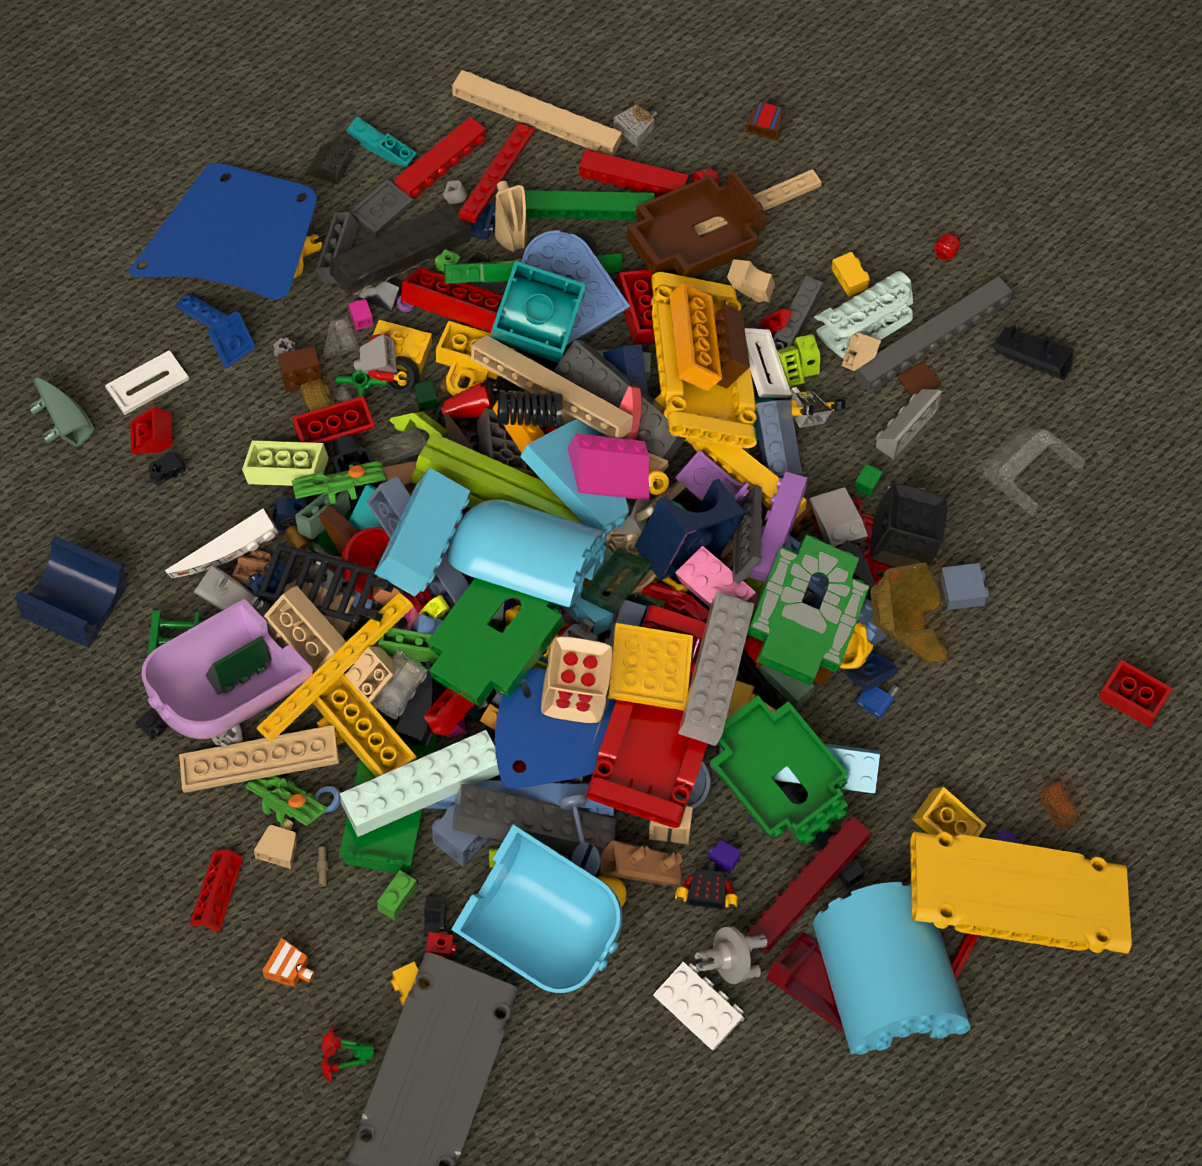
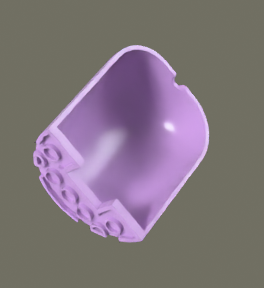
M245 599L159 646L148 655L142 666V680L151 707L156 709L161 718L172 729L193 739L214 738L227 732L295 692L313 674L312 667L290 645L282 649L268 635L267 621ZM262 636L270 659L266 667L267 670L260 675L255 673L250 676L251 679L242 685L241 683L236 684L231 692L227 694L222 692L218 695L205 676L211 665Z

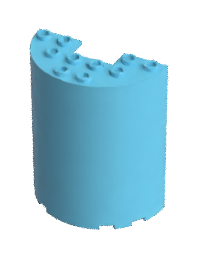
M889 882L863 887L852 891V895L845 899L841 897L835 899L828 904L829 908L826 911H820L813 921V926L851 1054L857 1053L861 1055L870 1050H885L891 1046L893 1037L899 1036L904 1038L913 1033L919 1032L924 1034L930 1031V1038H944L949 1034H964L970 1030L968 1016L940 928H937L933 922L927 923L912 920L911 884L902 886L901 882Z

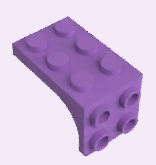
M700 450L674 479L677 482H683L686 486L685 489L700 502H702L713 480L716 479L721 480L737 502H740L750 491L747 489L750 485L748 482L742 484L736 481Z

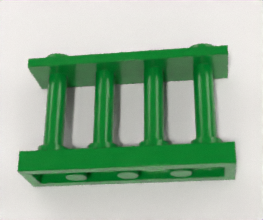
M153 611L147 657L156 648L174 639L160 636L161 630L165 628L191 629L204 622L200 620L199 613H195L194 622L165 620L161 616V611Z

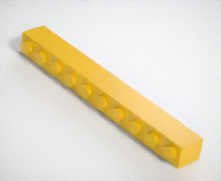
M660 394L654 400L666 408V402L662 401ZM690 438L685 439V442H689L697 452L700 450L736 481L742 484L748 482L750 484L747 487L748 490H751L755 484L762 487V502L768 509H772V497L779 490L777 489L779 478L740 447ZM804 497L796 518L806 510L807 500Z

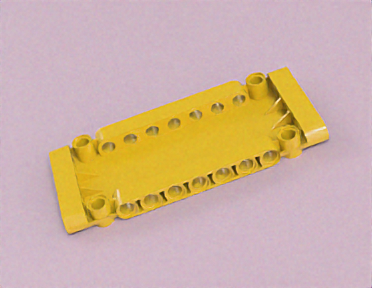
M664 272L653 274L651 277L653 298L651 300L653 306L652 320L662 401L666 402L664 416L668 419L670 434L749 449L754 447L757 440L753 424L757 416L754 413L755 398L750 368L727 389L716 384L709 391H706L678 377L669 295L683 282L712 296L715 314L725 304L739 311L741 310V304L737 301L736 289L731 285Z
M913 832L910 841L912 920L927 923L933 922L940 929L954 925L955 930L958 932L1081 951L1089 948L1095 953L1108 949L1113 952L1129 953L1132 940L1126 865L1108 863L1100 857H1094L1091 860L1085 859L1084 855L1079 853L968 835L952 837L946 832H941L938 835Z

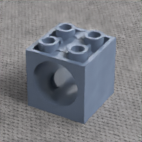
M451 804L446 809L445 815L441 819L438 818L432 825L433 844L464 867L489 838L453 830L455 804Z

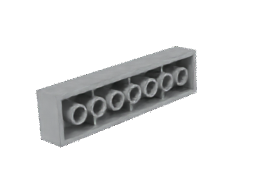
M720 592L716 593L710 605L678 734L714 746L720 740L754 607L753 603Z

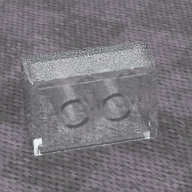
M398 649L392 658L395 675L371 702L376 709L395 720L403 714L406 703L414 697L417 686L425 680L428 671L416 658L401 649Z

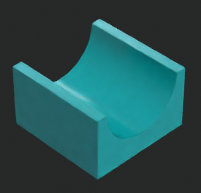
M515 261L490 337L506 346L559 363L562 359L586 284Z

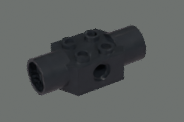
M355 435L341 436L332 444L336 455L333 459L335 473L348 471L349 465L356 466L373 462L369 449L361 448ZM381 481L368 484L377 488ZM367 484L354 486L357 499L351 500L349 495V501L354 504V507H356Z

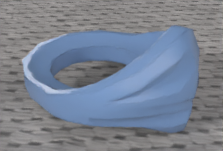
M325 786L319 789L315 796L318 802L321 794L332 792L334 800L324 812L327 813L336 810L340 806L341 792L333 786Z

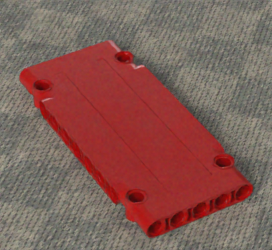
M649 606L642 627L692 635L691 663L697 660L706 623L658 606ZM616 700L586 797L594 802L672 828H679L707 743L678 734L684 710ZM599 769L606 770L607 774L601 773ZM675 795H681L684 799L680 800Z

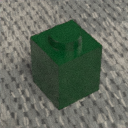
M432 380L420 381L414 384V394L419 412L434 409L437 406V397Z

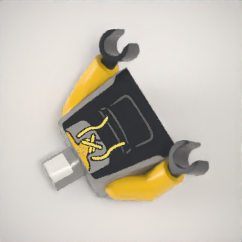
M797 387L790 390L792 394L790 396L792 415L800 428L824 424L832 411H840L845 409L846 400L835 399V403L824 402L813 391L800 392Z

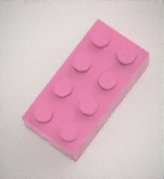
M704 546L675 572L680 582L709 608L717 592L753 603L754 607L759 599L756 592L744 581H741L740 584L733 581V572Z

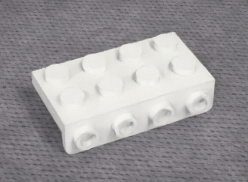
M682 962L653 996L714 1051L737 1024L745 1019L742 1016L744 1012L736 1004L731 1006L726 1002L729 998L721 990L718 993L713 990L714 984L708 978H700L697 975L699 970L691 963L687 966Z

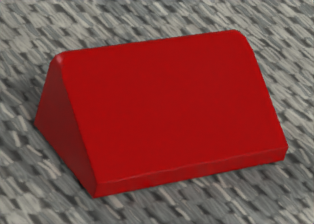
M781 309L761 319V329L770 330L771 334L785 328L792 310Z

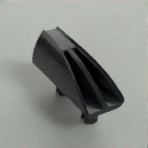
M1016 325L1005 327L993 347L995 351L1017 363L1061 380H1065L1071 371L1074 356L1073 348L1055 343L1053 338L1049 341L1048 336L1042 339L1021 332L1020 326L1018 329H1016Z
M427 661L420 677L413 674L408 675L413 680H406V685L415 688L404 711L393 709L392 711L398 716L390 715L391 721L398 722L394 731L408 743L416 746H428L433 731L423 716L446 690V686L432 678L429 670L433 664Z

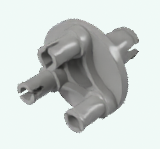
M723 927L715 935L713 949L699 951L695 954V959H705V962L695 966L700 971L718 969L722 978L731 984L759 977L761 974L760 967L757 964L750 966V952L756 948L766 947L767 939L761 940L766 936L761 934L749 937L745 936L735 927Z

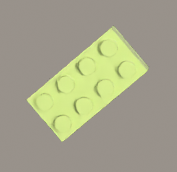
M252 441L242 470L248 484L293 486L292 480L295 478L319 474L320 471H323L324 474L328 455L323 443Z

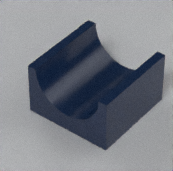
M716 479L713 480L696 512H689L677 507L666 496L660 498L638 538L635 548L657 578L663 580L676 575L675 572L702 546L719 559L745 512L721 480Z
M54 536L51 541L50 559L40 581L28 594L19 591L15 598L22 618L90 648L128 586L122 565Z

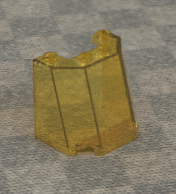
M926 562L887 569L883 574L884 577L870 590L874 626L927 664L948 661L947 651L940 644L934 629L925 630L923 612L934 611L941 604L940 591Z

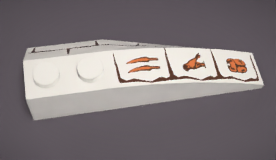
M261 509L165 571L171 578L208 570L212 564L217 567L248 551L256 550L259 544L273 539L278 530L271 517L264 509Z

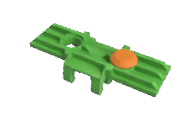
M375 461L356 466L349 465V470L324 475L323 471H320L319 474L295 478L292 480L296 499L327 492L330 504H335L336 492L347 490L351 500L357 499L354 486L386 480L382 462Z
M270 776L251 780L245 785L247 789L263 798V812L270 815L271 808L276 812L277 821L281 824L285 823L284 816L287 814L289 817H293L307 826L327 810L326 806L316 801L314 794L306 793L298 788L294 782H286L284 778L280 779L277 776ZM272 787H276V788H277V789H275V790H273V791H268V790H269L270 788H272Z

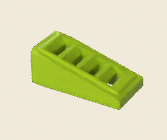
M789 346L777 350L789 388L804 384L798 349L794 346ZM794 361V363H792V364H789V365L786 364V363H788V362ZM796 368V371L788 373V370ZM798 375V378L790 380V377Z

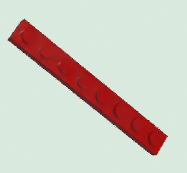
M518 122L459 211V218L476 223L497 191V184L505 179L532 138L535 128Z

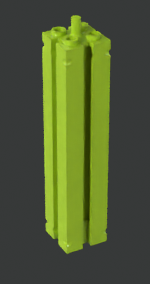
M431 434L426 446H424L419 454L411 482L417 484L428 469L432 468L470 490L467 497L470 499L466 506L468 508H472L486 500L502 499L583 524L544 481L447 438H441L438 434Z

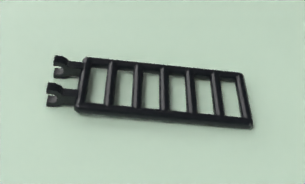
M281 543L276 545L258 591L259 597L277 601L284 592L297 556L305 558L295 584L300 590H302L313 560L321 562L308 595V599L312 603L315 601L328 565L337 566L322 606L314 604L322 615L354 624L359 622L361 616L381 622L383 614L377 613V610L364 607L372 587L392 593L394 585L389 584L386 580L376 579L377 575L374 574L376 569ZM281 553H289L288 561L275 593L267 591ZM344 569L352 571L338 610L329 609ZM360 573L368 575L354 614L345 613Z

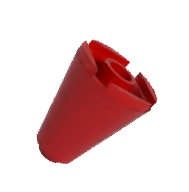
M485 380L479 381L445 400L444 405L441 406L443 415L448 413L452 419L479 418L485 408L493 410L494 406L490 392L485 390L484 385H487Z

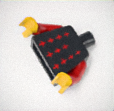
M706 861L704 870L696 869L695 874L689 875L681 886L677 888L675 899L683 897V901H687V905L725 910V907H728L729 904H734L737 907L738 897L735 895L730 881L725 879L723 872L716 871L717 863L714 861Z

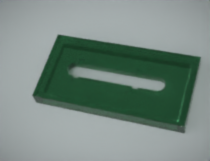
M619 547L581 592L580 598L615 614L652 569L653 563ZM624 568H629L630 571L611 594L603 596L602 593L606 591Z

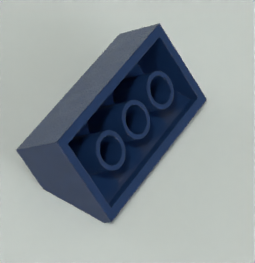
M641 344L623 346L603 352L605 359L648 394Z

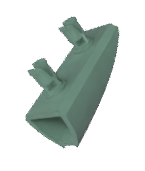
M35 378L34 383L41 397L28 405V407L31 408L30 411L34 415L47 407L55 424L53 428L42 434L45 436L46 442L50 444L57 437L61 436L62 439L74 447L84 443L92 434L94 427L83 409L70 396L40 378Z

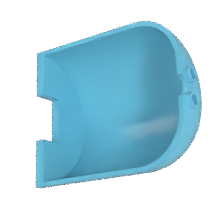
M502 499L486 500L472 507L460 520L454 535L448 540L450 545L447 560L455 569L469 576L570 608L581 594L584 578L592 580L603 567L606 546H604L606 533L603 530Z
M512 825L492 859L496 862L479 893L471 895L451 930L544 990L554 993L574 991L588 983L599 970L602 972L608 964V957L617 949L619 945L617 940L623 922L620 901L615 892L605 882L516 825Z

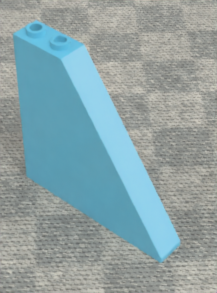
M575 419L527 444L520 457L584 525L603 530L607 535L613 528H620L626 522L625 517L629 513L626 498L578 493L567 449L576 433L608 437L607 435Z

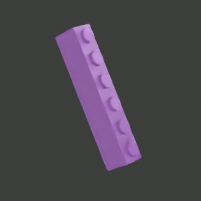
M785 471L784 477L779 478L777 484L778 493H774L771 505H773L772 510L768 509L765 521H767L766 526L761 528L762 559L759 565L754 566L751 570L750 578L765 582L775 554L780 547L785 548L807 488V477Z

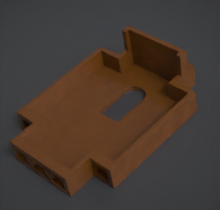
M735 171L728 173L725 186L720 187L718 182L714 181L711 175L638 205L635 215L638 222L628 226L626 239L652 274L674 269L677 275L692 278L756 250L759 240L757 232L765 229L767 216L763 211L762 204L755 199L752 191L745 186L742 178L738 177ZM713 217H722L727 221L726 227L703 237H700L692 227Z

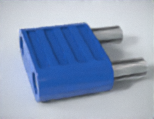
M893 685L888 693L877 686L868 692L863 690L855 703L873 715L882 718L894 701L893 697L898 691V687Z

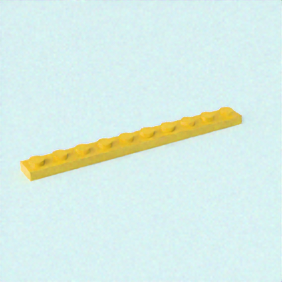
M400 593L394 596L378 612L383 614L381 622L370 619L257 727V730L272 742L350 668L368 647H372L414 607L413 604Z

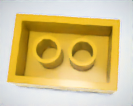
M379 320L373 335L387 333L392 335L396 330L401 331L404 342L401 345L394 343L395 356H405L412 359L416 363L421 375L432 347V334ZM396 365L397 369L407 371L403 366Z

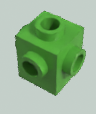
M445 249L435 260L436 273L444 275V264H460L461 256Z

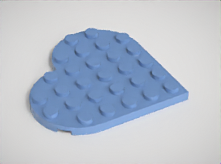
M549 231L538 235L526 247L522 263L586 284L566 347L572 344L574 340H579L629 309L630 305L589 246L578 236L572 233Z

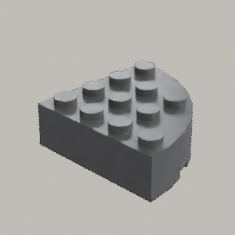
M485 408L477 421L480 454L538 479L534 471L520 457L522 453L504 425H498L495 411Z

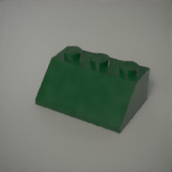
M263 637L256 638L211 665L205 676L218 695L222 692L225 694L231 692L236 684L241 683L242 685L251 679L250 676L255 673L260 675L267 670L266 667L270 659Z

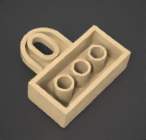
M298 586L283 593L264 615L278 632L273 640L282 649L290 645L312 667L313 673L346 643L345 639Z

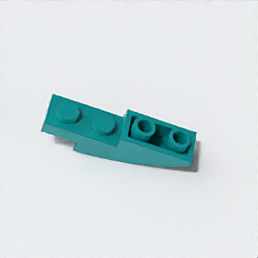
M356 117L347 128L346 132L361 142L360 146L394 164L407 167L417 154L390 134H382L359 117Z

